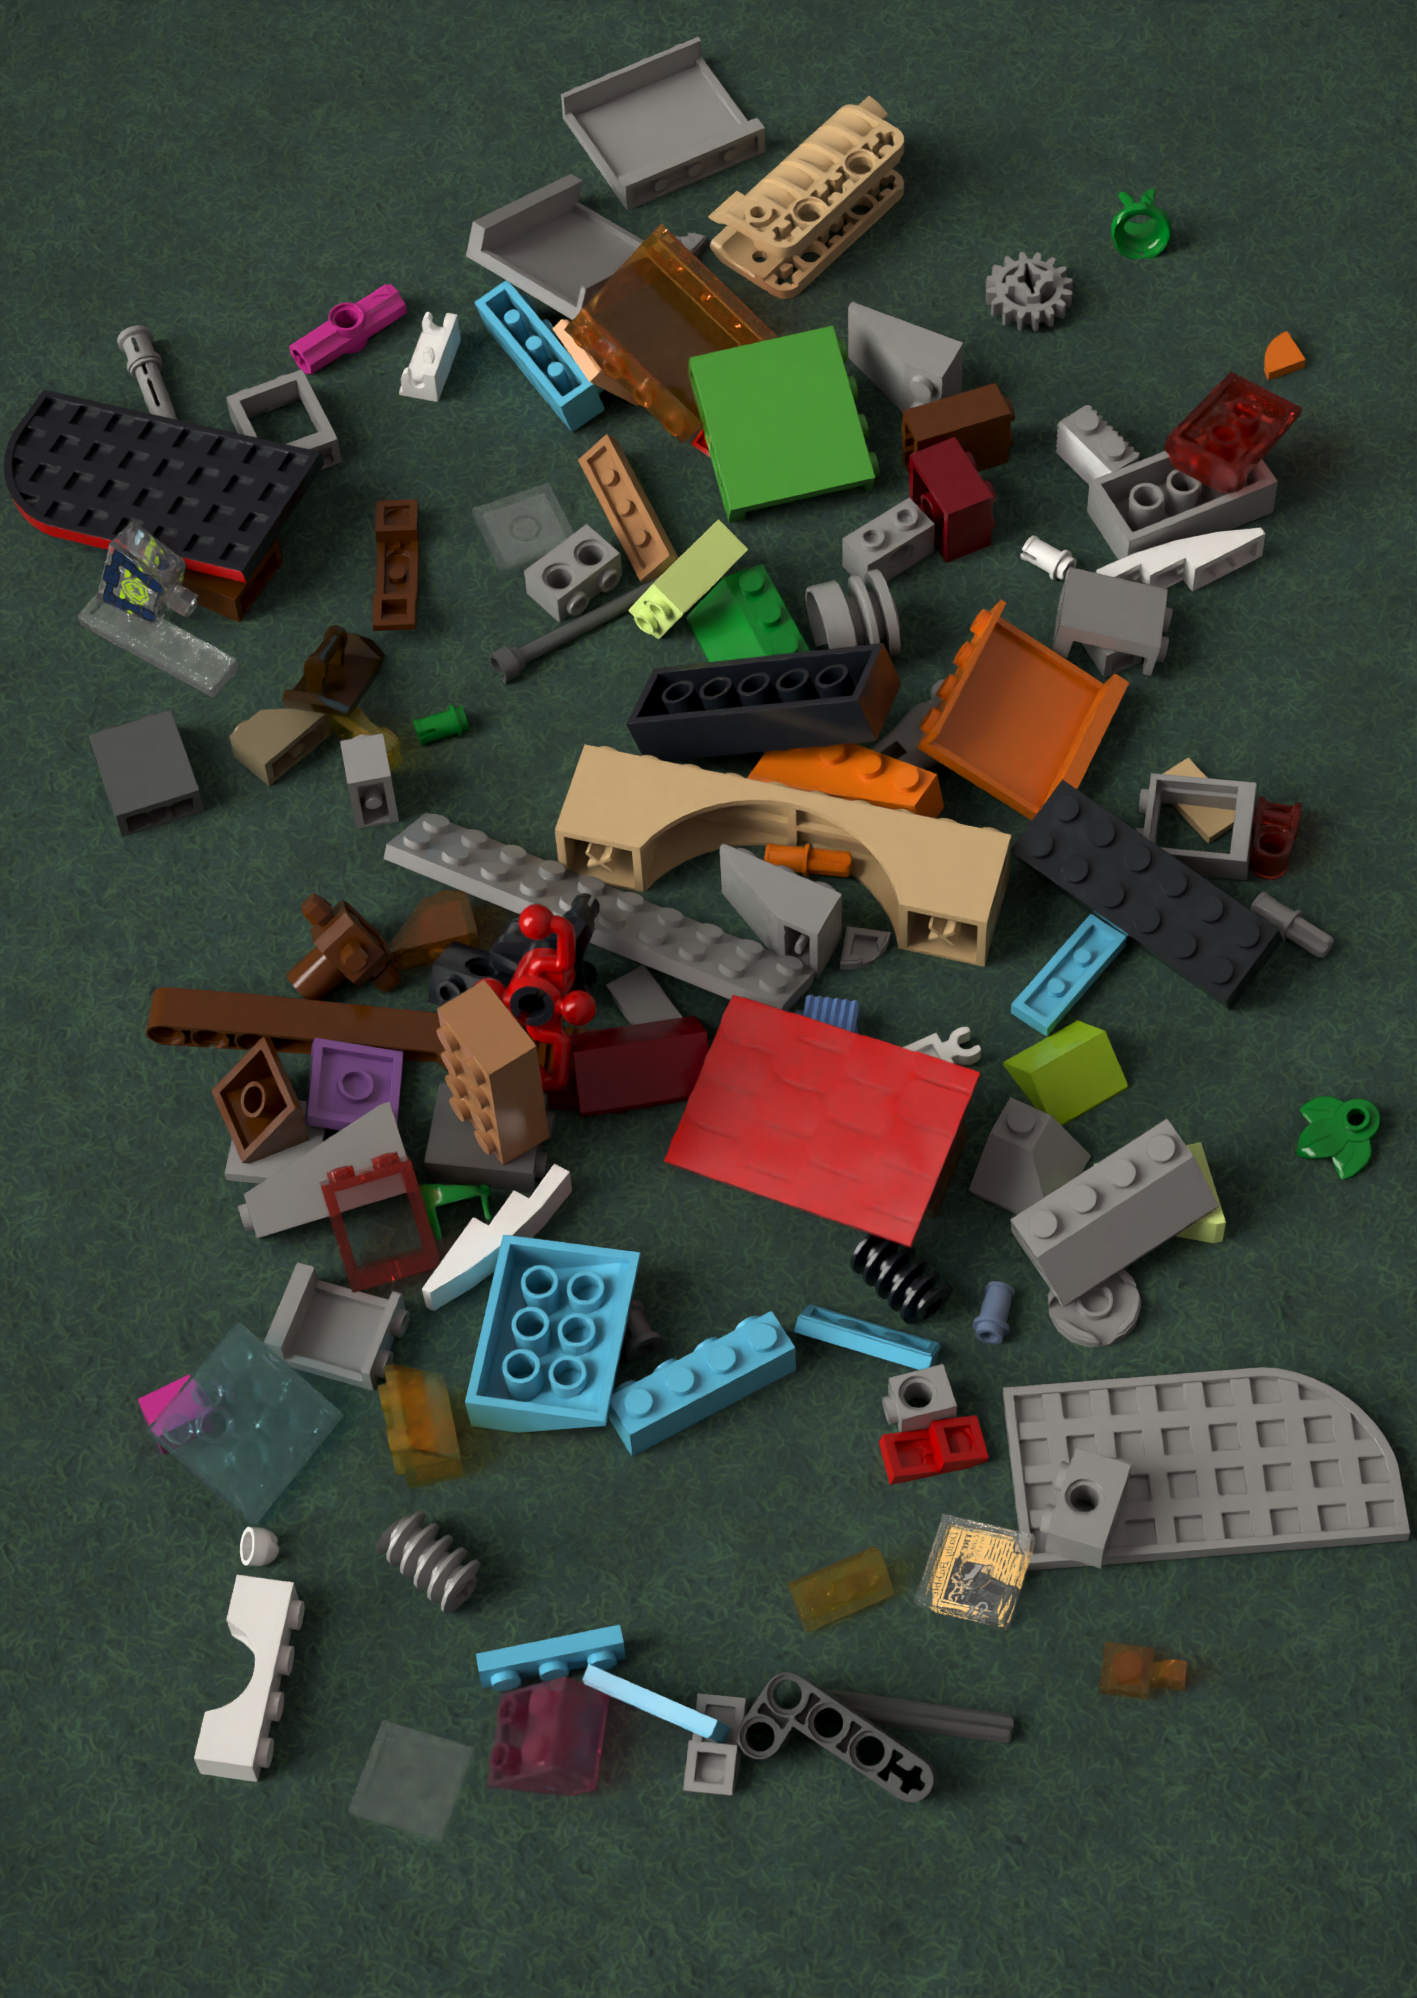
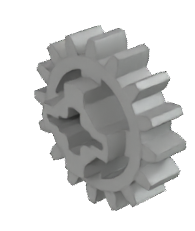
M1020 252L1019 260L1017 261L1008 256L1004 257V267L994 265L992 267V276H987L985 302L986 305H991V315L993 317L1002 315V325L1004 326L1012 321L1016 322L1018 331H1022L1025 324H1031L1034 331H1038L1039 323L1044 322L1049 327L1054 326V316L1063 319L1066 316V307H1071L1073 281L1072 278H1066L1067 268L1063 266L1055 269L1056 259L1052 257L1046 262L1041 261V253L1038 252L1034 255L1033 259H1027L1024 252Z

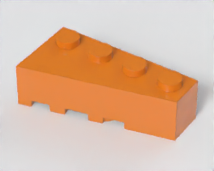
M854 743L830 745L827 747L797 748L788 751H766L746 778L765 783L778 782L789 788L808 792L821 791L831 797L850 801L863 800L874 806L893 810L906 809L916 815L935 819L944 808L937 774Z

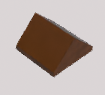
M263 1036L211 1090L242 1163L248 1164L309 1141L304 1114L271 1037Z

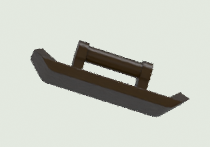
M339 625L330 626L325 632L323 641L317 650L310 654L304 662V675L293 690L284 691L282 702L286 708L349 718L380 672L385 654L372 639L347 633Z

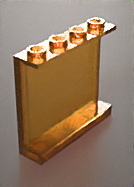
M662 224L640 244L563 329L573 338L578 347L589 353L610 377L616 379L639 405L645 407L662 423L668 433L675 436L682 443L689 439L704 424L700 420L688 375L689 358L778 338L765 323Z

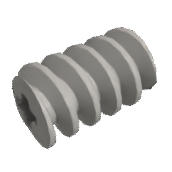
M422 1510L417 1511L410 1517L405 1516L395 1521L376 1543V1551L379 1554H387V1561L392 1566H400V1573L405 1578H414L416 1588L420 1591H427V1597L434 1604L441 1603V1610L445 1614L453 1613L474 1592L477 1584L475 1576L481 1566L480 1562L475 1559L463 1566L462 1562L467 1554L466 1549L463 1547L456 1549L451 1554L448 1553L454 1539L450 1535H446L436 1542L434 1539L439 1532L440 1526L434 1522L422 1529L421 1526L427 1516Z

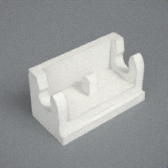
M427 312L422 321L423 331L409 367L404 369L401 376L402 386L399 395L438 402L461 338L457 314L446 313L443 323L444 327H439L432 322V314Z

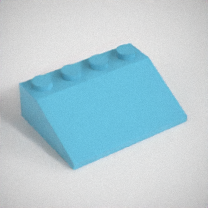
M503 1234L465 1400L472 1427L520 1433L606 1426L641 1258L640 1252Z

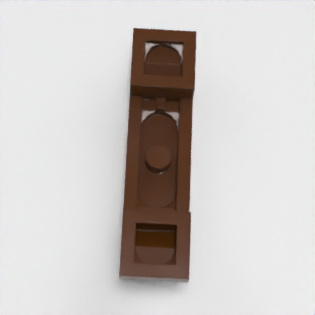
M418 499L376 501L375 532L377 539L376 594H373V631L414 630L417 625L419 603Z

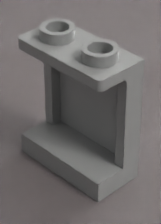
M1069 567L1059 597L1051 650L1063 658H1068L1072 642L1076 641L1144 657L1142 674L1151 676L1156 661L1163 663L1169 643V638L1162 636V633H1167L1173 611L1172 608L1166 607L1168 589Z
M297 1262L265 1338L264 1346L268 1359L271 1362L374 1391L378 1378L385 1379L390 1372L394 1356L390 1348L395 1337L402 1338L409 1323L410 1313L405 1309L402 1293L392 1291L388 1300L317 1279L315 1267Z

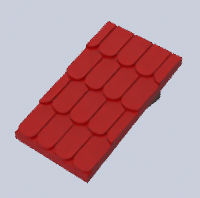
M732 995L712 1046L706 1055L698 1080L689 1096L679 1126L671 1140L664 1162L682 1170L912 1248L924 1216L936 1219L968 1141L969 1134L964 1116L981 1073L918 1051L914 1052L793 1012L790 1013L745 997Z

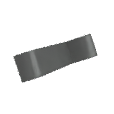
M782 1672L775 1675L767 1683L738 1730V1743L741 1750L751 1758L767 1759L778 1755L785 1748L796 1729H798L905 1802H918L929 1797L935 1791L938 1783V1773L935 1766L926 1757L798 1672ZM787 1680L796 1682L802 1691V1699L793 1709L784 1707L778 1699V1689ZM827 1708L837 1710L843 1718L842 1730L834 1737L825 1735L819 1727L820 1714ZM759 1722L769 1724L775 1734L773 1745L765 1751L756 1748L751 1740V1731ZM868 1736L878 1738L885 1748L883 1760L877 1765L866 1763L860 1755L861 1742ZM897 1751L903 1754V1758L897 1762L899 1766L908 1771L915 1769L917 1766L923 1770L920 1779L926 1783L924 1789L916 1787L910 1792L907 1791L904 1787L907 1783L906 1777L896 1770L890 1772L889 1779L882 1774L894 1762Z

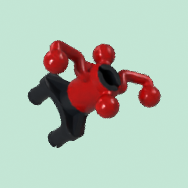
M586 893L577 895L573 899L571 909L563 914L562 917L553 915V912L547 906L531 904L520 913L519 918L510 920L505 927L504 934L497 938L490 951V960L494 967L502 972L513 974L508 988L506 989L499 980L494 978H483L475 984L477 985L485 980L512 1016L520 1023L526 1025L530 1037L538 1042L554 1045L552 1073H547L544 1067L539 1064L543 1092L558 1091L563 1089L568 1083L572 1043L568 1033L562 1029V1017L569 1024L584 1026L595 1017L597 1011L591 990L592 985L597 979V971L591 963L584 961V954L595 931L594 920L600 911V903L595 898L591 906H589L588 902L591 895Z

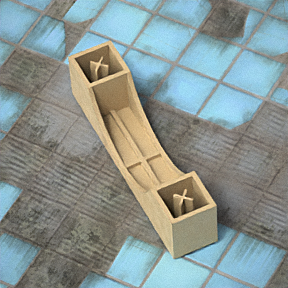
M584 744L555 828L558 861L565 866L566 870L583 876L597 877L605 885L642 893L671 869L702 854L719 850L722 843L731 847L768 845V842L805 847L806 843H812L813 848L849 851L853 857L851 875L858 879L881 904L895 931L899 949L985 967L1009 881L1012 835L1002 833L995 828H978L959 824L949 818L935 819L916 815L906 809L893 810L874 806L863 800L850 801L831 797L821 791L808 792L798 790L778 782H760L746 779L736 773L723 774L704 770L693 764H675L661 761L651 755L638 756L623 753L608 746L595 747Z

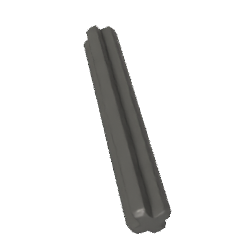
M825 1689L878 1726L1000 1743L1011 1742L1013 1736L1014 1717L1011 1714ZM827 1708L820 1714L823 1718L843 1720L841 1714L833 1708Z

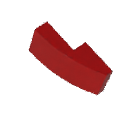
M977 1415L932 1420L928 1429L883 1434L879 1441L890 1485L971 1468L987 1462L989 1458Z

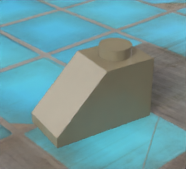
M298 709L260 710L250 719L242 721L229 737L234 758L268 786H271L329 737L331 730L327 714Z

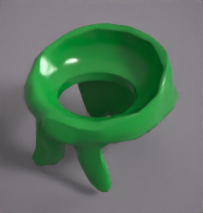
M1154 188L1144 192L1140 203H1135L1132 196L1122 191L1118 194L1125 208L1114 216L1110 237L1115 248L1127 258L1149 259L1156 257L1166 249L1170 242L1172 233L1171 220L1165 210L1155 206L1154 196L1156 190ZM1138 215L1152 217L1144 223L1128 221L1130 218Z
M419 1184L418 1191L426 1205L428 1224L439 1240H441L442 1234L435 1210L436 1206L480 1195L486 1221L492 1220L488 1200L491 1187L487 1184H482L481 1186Z

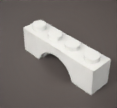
M237 1575L226 1620L232 1636L246 1644L254 1653L255 1668L249 1685L237 1699L226 1706L205 1712L194 1757L200 1774L258 1782L261 1767H270L274 1750L273 1738H268L271 1721H280L284 1706V1692L278 1691L282 1675H290L294 1662V1646H289L292 1629L300 1630L304 1617V1601L299 1600L293 1582Z

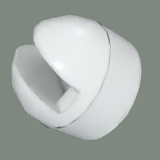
M247 1527L243 1532L240 1544L242 1563L247 1566H264L274 1561L279 1552L277 1536L264 1528Z

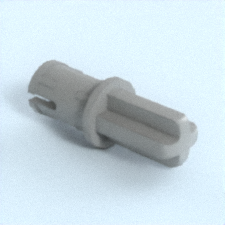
M1265 891L1261 892L1252 903L1250 910L1280 931L1283 942L1288 938L1320 958H1324L1332 948L1334 943L1333 937L1303 919V912L1299 909L1293 911L1268 895Z

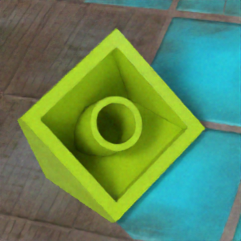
M1078 1020L1003 1062V1066L1035 1108L1052 1115L1061 1126L1128 1089L1127 1081L1106 1031Z

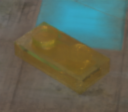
M359 707L355 708L349 718L327 714L330 730L343 740L353 739L359 735L383 734L390 773L403 763L399 747L400 741L397 736L388 728H379L370 722Z
M876 1546L787 1583L799 1620L806 1632H810L895 1595L882 1554Z

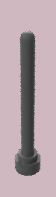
M659 577L519 649L515 646L511 648L504 646L490 653L489 661L492 669L496 674L501 670L503 671L504 677L500 679L504 684L520 677L521 671L526 669V664L628 612Z

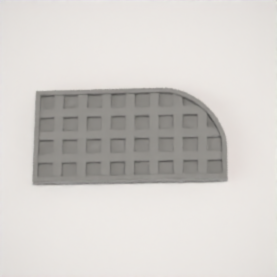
M1259 1367L1003 1388V1404L1020 1546L1025 1555L1023 1571L1091 1566L1046 1552L1047 1533L1040 1532V1525L1047 1504L1056 1506L1061 1492L1054 1489L1062 1461L1071 1463L1076 1447L1132 1464L1129 1485L1102 1565L1408 1541L1410 1529L1399 1466L1387 1439L1375 1422L1352 1400L1333 1387L1312 1377L1279 1368ZM1077 1501L1072 1504L1076 1510L1081 1512H1089L1095 1509L1094 1505L1088 1501Z

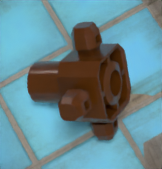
M313 893L302 903L303 915L313 926L310 930L313 943L316 946L286 976L305 999L322 1001L346 978L359 987L370 978V982L385 992L392 991L400 983L399 972L389 961L392 955L388 943L348 902L342 899L332 908V904L321 895Z

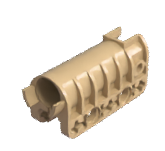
M870 96L858 106L849 104L841 107L746 195L738 191L734 192L708 216L709 219L717 224L728 225L710 243V248L723 264L775 297L782 299L793 298L804 290L903 196L904 180L892 168L900 162V158L904 154V136L898 128L884 121L888 114L883 107ZM881 183L886 186L889 183H893V190L889 188L884 189L879 194L878 202L875 196L879 193V184ZM859 205H865L871 209L865 215H857L851 211L852 208ZM844 219L848 222V224L845 225V226H844ZM844 226L842 237L835 235L829 240V230L837 232ZM808 252H815L821 256L815 262H806L800 258ZM758 257H763L767 259L766 261L761 263L754 261V259ZM793 266L797 269V271L794 274ZM793 274L792 284L785 282L782 285H778L779 277L785 280Z

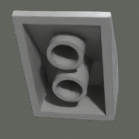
M851 302L848 307V358L902 412L903 410L962 392L963 342Z

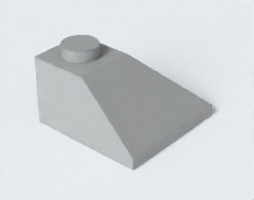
M1010 1097L989 1134L968 1193L1018 1215L1082 1174L1091 1155L1052 1115Z

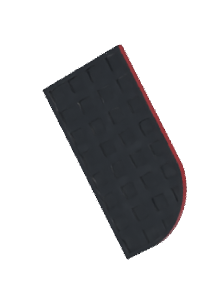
M43 390L14 430L8 442L4 458V477L7 488L19 512L32 526L43 533L111 551L116 548L119 552L125 554L129 547L127 544H131L129 539L134 526H139L147 533L148 542L152 536L161 545L166 547L168 551L176 555L170 554V556L178 560L181 559L185 563L186 569L247 583L325 463L319 451ZM147 542L145 544L144 549L140 550V552L144 555L146 554L149 544ZM140 554V558L148 559L147 557Z

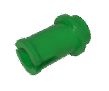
M451 704L448 705L449 710L418 720H412L420 745L423 746L426 743L454 734L461 737L463 736L462 732L470 730L462 705L453 707Z

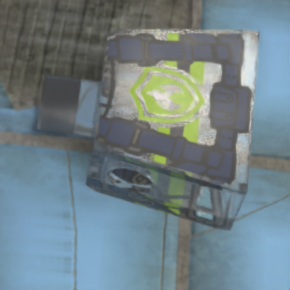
M132 521L109 544L96 598L100 602L147 623L155 624L170 609L185 618L189 617L199 601V596L181 586L187 566L185 561Z

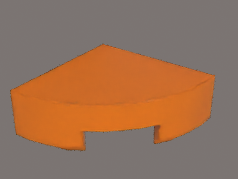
M1288 331L1275 337L1267 347L1264 372L1268 381L1305 368L1306 359Z

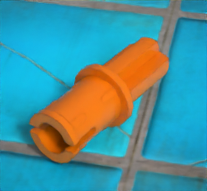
M768 842L765 849L764 861L775 866H787L794 872L802 873L804 878H809L810 874L848 877L852 871L853 857L849 851L813 848L812 843H806L805 847Z

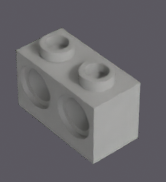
M586 524L524 571L527 594L558 622H562L570 615L577 616L586 609L589 600L601 591L605 593L611 591L618 584L622 576L620 552Z

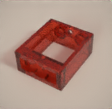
M397 1151L371 1158L372 1166L358 1171L354 1170L353 1165L326 1172L328 1180L319 1182L352 1293L436 1268L441 1263L411 1159L408 1156L399 1158ZM400 1173L422 1247L356 1267L335 1192Z

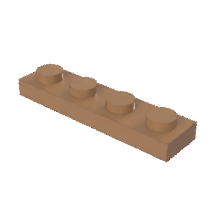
M606 434L578 461L639 580L646 584L660 577L679 557L616 438Z

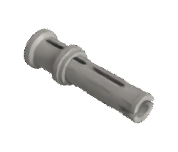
M143 325L128 327L119 334L117 343L119 349L127 356V371L132 378L138 381L149 413L178 420L161 376L163 362L161 356L153 349L151 330ZM133 338L136 339L137 345L133 344ZM154 392H156V395H157V398H158V400H159L160 406H159V404H158V402H157V399H156V396H155Z

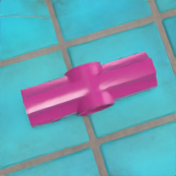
M391 284L383 285L357 303H340L330 310L328 315L329 321L289 346L291 356L306 375H312L344 353L351 354L361 351L366 346L369 337L407 314L406 304L402 300L399 291Z

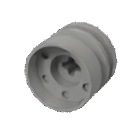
M879 570L866 572L864 583L857 574L850 576L848 579L847 597H845L841 587L835 580L807 587L805 598L807 615L816 647L827 643L829 649L884 643L890 658L900 654L901 641L898 611L894 598Z

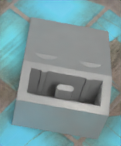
M722 843L720 846L722 894L770 951L775 952L779 956L789 955L800 959L803 964L810 966V969L815 971V978L818 979L842 939V894L836 892L827 883L813 882L797 875L787 866H775L757 858L747 849H735Z

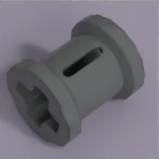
M632 1300L623 1340V1345L625 1346L623 1353L629 1362L638 1361L657 1352L664 1343L661 1334L653 1331L645 1317L646 1307L641 1300Z

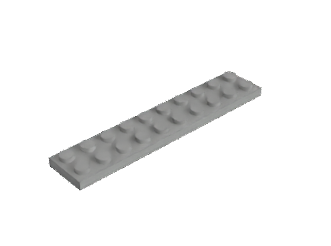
M423 814L386 844L385 860L518 914L531 904H541L547 906L553 912V915L562 917L563 914L571 909L573 899L577 895L582 893L590 894L591 897L588 905L591 906L592 901L596 898L600 903V911L594 920L595 931L589 943L727 999H731L732 995L788 1011L810 988L815 978V971L796 957L789 955L779 956L775 952L763 948L756 941L737 938L723 932L720 927L714 924L700 923L683 916L680 911L674 908H663L645 901L639 894L623 892L605 885L597 877L583 876L566 870L565 866L559 862L543 860L528 854L519 846L506 845L488 838L482 831L466 829L453 824L442 815Z

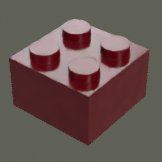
M953 437L910 454L909 498L935 524L934 544L945 562L948 563L990 546L992 529L995 528L992 513L993 504L996 503V495L991 483L987 479L983 481L978 474L976 462L969 450L964 451L956 438Z

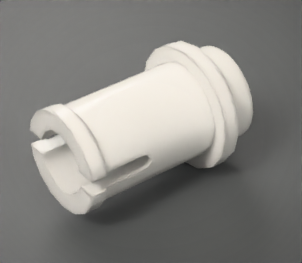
M1035 535L1026 541L1022 548L1024 552L1020 555L1022 560L1028 561L1050 573V579L1054 581L1057 579L1065 581L1068 568H1075L1077 563L1076 559L1072 557V552L1066 549L1060 551L1043 542Z

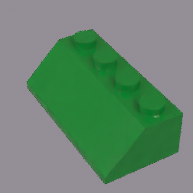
M763 564L724 577L686 617L709 662L810 651Z

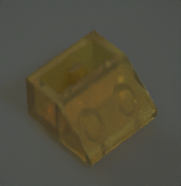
M395 1364L384 1366L387 1383L378 1385L396 1475L405 1474L409 1488L465 1477L444 1374Z

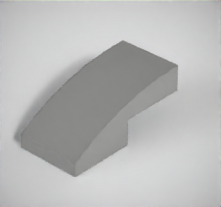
M697 1694L696 1711L731 1727L725 1744L716 1743L693 1733L692 1741L689 1740L683 1791L734 1796L742 1754L738 1743V1730L747 1715L749 1700L740 1697Z

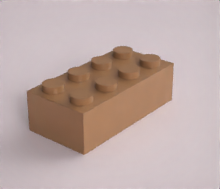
M483 980L437 1008L440 1028L436 1032L445 1050L441 1053V1058L449 1072L445 1076V1080L453 1094V1097L449 1099L453 1111L462 1122L470 1121L476 1129L474 1135L483 1151L487 1155L494 1153L504 1166L548 1139L549 1131L537 1046L487 982Z

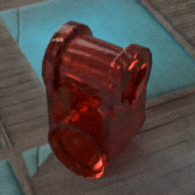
M1259 796L1250 855V868L1259 878L1275 880L1281 878L1287 872L1293 841H1296L1302 803L1295 802L1292 806L1269 802L1265 796Z

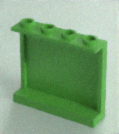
M833 326L689 358L688 375L729 523L745 519L746 512L862 485H864L866 491L873 489L875 477L880 474L879 464L875 452L868 453L865 439L869 438L868 424L865 415H858L854 402L858 400L856 381L853 376L847 377L844 363L848 362L846 345L843 338L837 339Z

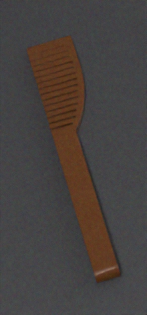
M162 987L153 992L146 1035L150 1040L158 1044L210 1048V1044H215L214 1048L248 1050L249 1046L253 1047L263 1036L271 1037L277 1052L311 1054L314 1039L320 1038L402 1051L403 1060L437 1062L448 1072L441 1058V1053L445 1050L436 1032L440 1028L438 1013L175 987ZM518 1021V1023L520 1024V1026L523 1028V1030H524V1031L527 1033V1035L530 1037V1035H529L528 1032H527L526 1025H524V1024H522V1023H520V1022ZM572 1026L562 1027L568 1035L598 1030L582 1027L574 1028ZM530 1037L537 1046L539 1064L544 1067L547 1073L551 1074L554 1045L538 1042ZM571 1073L568 1083L563 1089L543 1092V1094H547L549 1109L579 1111ZM626 1111L613 1112V1113H616V1114H625Z

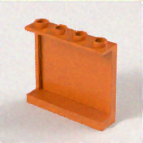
M1000 600L989 612L982 609L973 621L970 631L975 634L971 642L966 641L956 654L953 663L958 667L954 675L949 674L939 687L936 696L941 700L937 708L932 707L923 718L919 729L924 733L917 748L1032 821L1062 779L1078 789L1130 682L1115 673L1103 684L1001 618L1000 615L1006 602Z

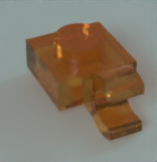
M1105 1642L1100 1694L1149 1700L1150 1687L1185 1692L1187 1662L1174 1659L1153 1662L1154 1648Z

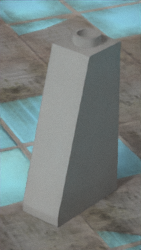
M390 1101L372 1109L243 1194L246 1203L239 1205L238 1210L245 1232L254 1230L256 1238H260L416 1190Z

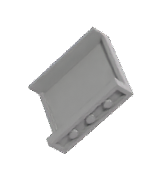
M699 37L678 44L649 58H644L637 63L608 73L601 78L561 94L564 121L627 211L765 152L764 126L758 118L748 121L703 60Z
M569 174L473 221L466 256L573 321L580 323L595 314H599L602 310L615 303L623 301L630 295L646 289L662 278L672 275L680 261L678 253L682 238L676 236L657 247H653L651 244L579 203L583 181Z

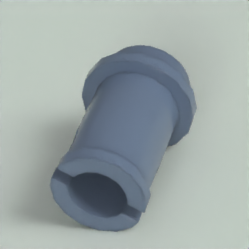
M992 1281L985 1286L980 1315L974 1319L972 1326L976 1331L975 1336L978 1340L988 1344H999L1003 1341L1004 1337L1008 1336L1010 1331L1007 1319L1015 1291L1012 1286L1006 1283Z

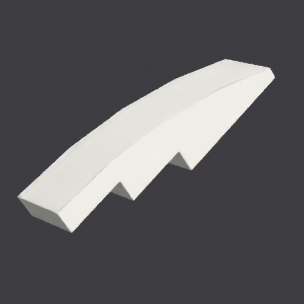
M1261 528L1214 532L1175 540L1131 554L1097 569L1096 573L1163 589L1183 580L1193 592L1262 557L1265 532Z
M554 1164L530 1198L514 1190L489 1225L473 1217L422 1288L426 1307L432 1311L437 1310L475 1287L493 1273L496 1268L503 1234L532 1238L539 1232L572 1192L570 1172Z

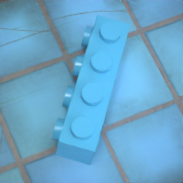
M505 280L474 302L486 329L571 432H574L605 410L599 397L603 389L589 382L566 347H563L558 341L559 337L554 332L552 324L547 319L541 321L536 315L538 310L526 293L520 295L512 284Z
M772 1311L761 1317H748L740 1322L734 1331L719 1339L717 1337L706 1339L695 1348L694 1352L679 1360L669 1359L657 1366L649 1376L637 1382L630 1380L619 1385L612 1394L609 1419L633 1457L795 1371V1346Z

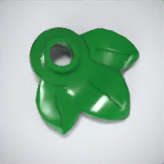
M1321 1096L1310 1100L1300 1108L1303 1117L1310 1125L1303 1130L1297 1144V1155L1299 1157L1310 1160L1332 1158L1335 1170L1341 1180L1354 1177L1368 1164L1372 1155L1370 1140L1378 1133L1381 1124L1379 1112L1371 1102L1360 1098L1343 1102L1332 1096ZM1354 1114L1365 1116L1364 1122L1358 1126L1351 1125L1349 1119Z

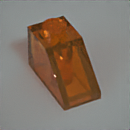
M443 890L434 896L423 898L389 944L392 962L398 972L433 964L452 941L480 949L478 931L468 894L461 890Z

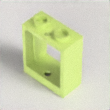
M718 519L645 591L628 611L634 616L636 624L642 631L660 639L748 549Z

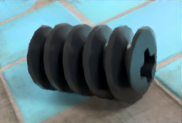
M868 1234L857 1245L850 1261L851 1269L857 1274H863V1281L870 1287L875 1286L876 1294L882 1299H888V1306L895 1312L900 1311L901 1319L905 1323L915 1324L933 1316L948 1300L953 1292V1287L950 1284H945L936 1290L935 1286L939 1282L941 1275L934 1271L923 1277L922 1275L927 1269L928 1262L922 1258L911 1265L910 1262L916 1252L913 1247H906L898 1252L900 1244Z

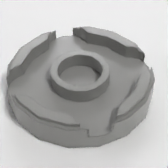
M1122 1270L1065 1308L1061 1306L1050 1289L1048 1294L1049 1317L1057 1331L1071 1342L1089 1348L1107 1347L1123 1340L1135 1328L1141 1311V1300L1132 1276L1125 1270Z

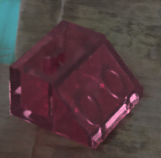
M566 1676L502 1693L497 1710L494 1746L489 1759L490 1771L487 1787L566 1797L596 1790L609 1695Z

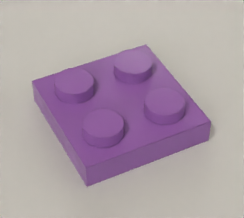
M315 1038L311 1050L305 1124L342 1130L380 1104L389 1101L397 1124L403 1052Z

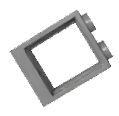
M302 369L288 375H281L274 380L252 388L243 389L226 397L231 421L237 433L256 438L258 437L249 418L302 400L317 433L287 443V445L321 452L325 463L321 469L342 462L338 439Z
M1151 773L1149 789H1141L1139 800V815H1146L1144 828H1136V831L1156 844L1161 804L1177 805L1179 803L1235 810L1230 854L1172 848L1162 849L1201 876L1247 880L1256 809L1257 783Z

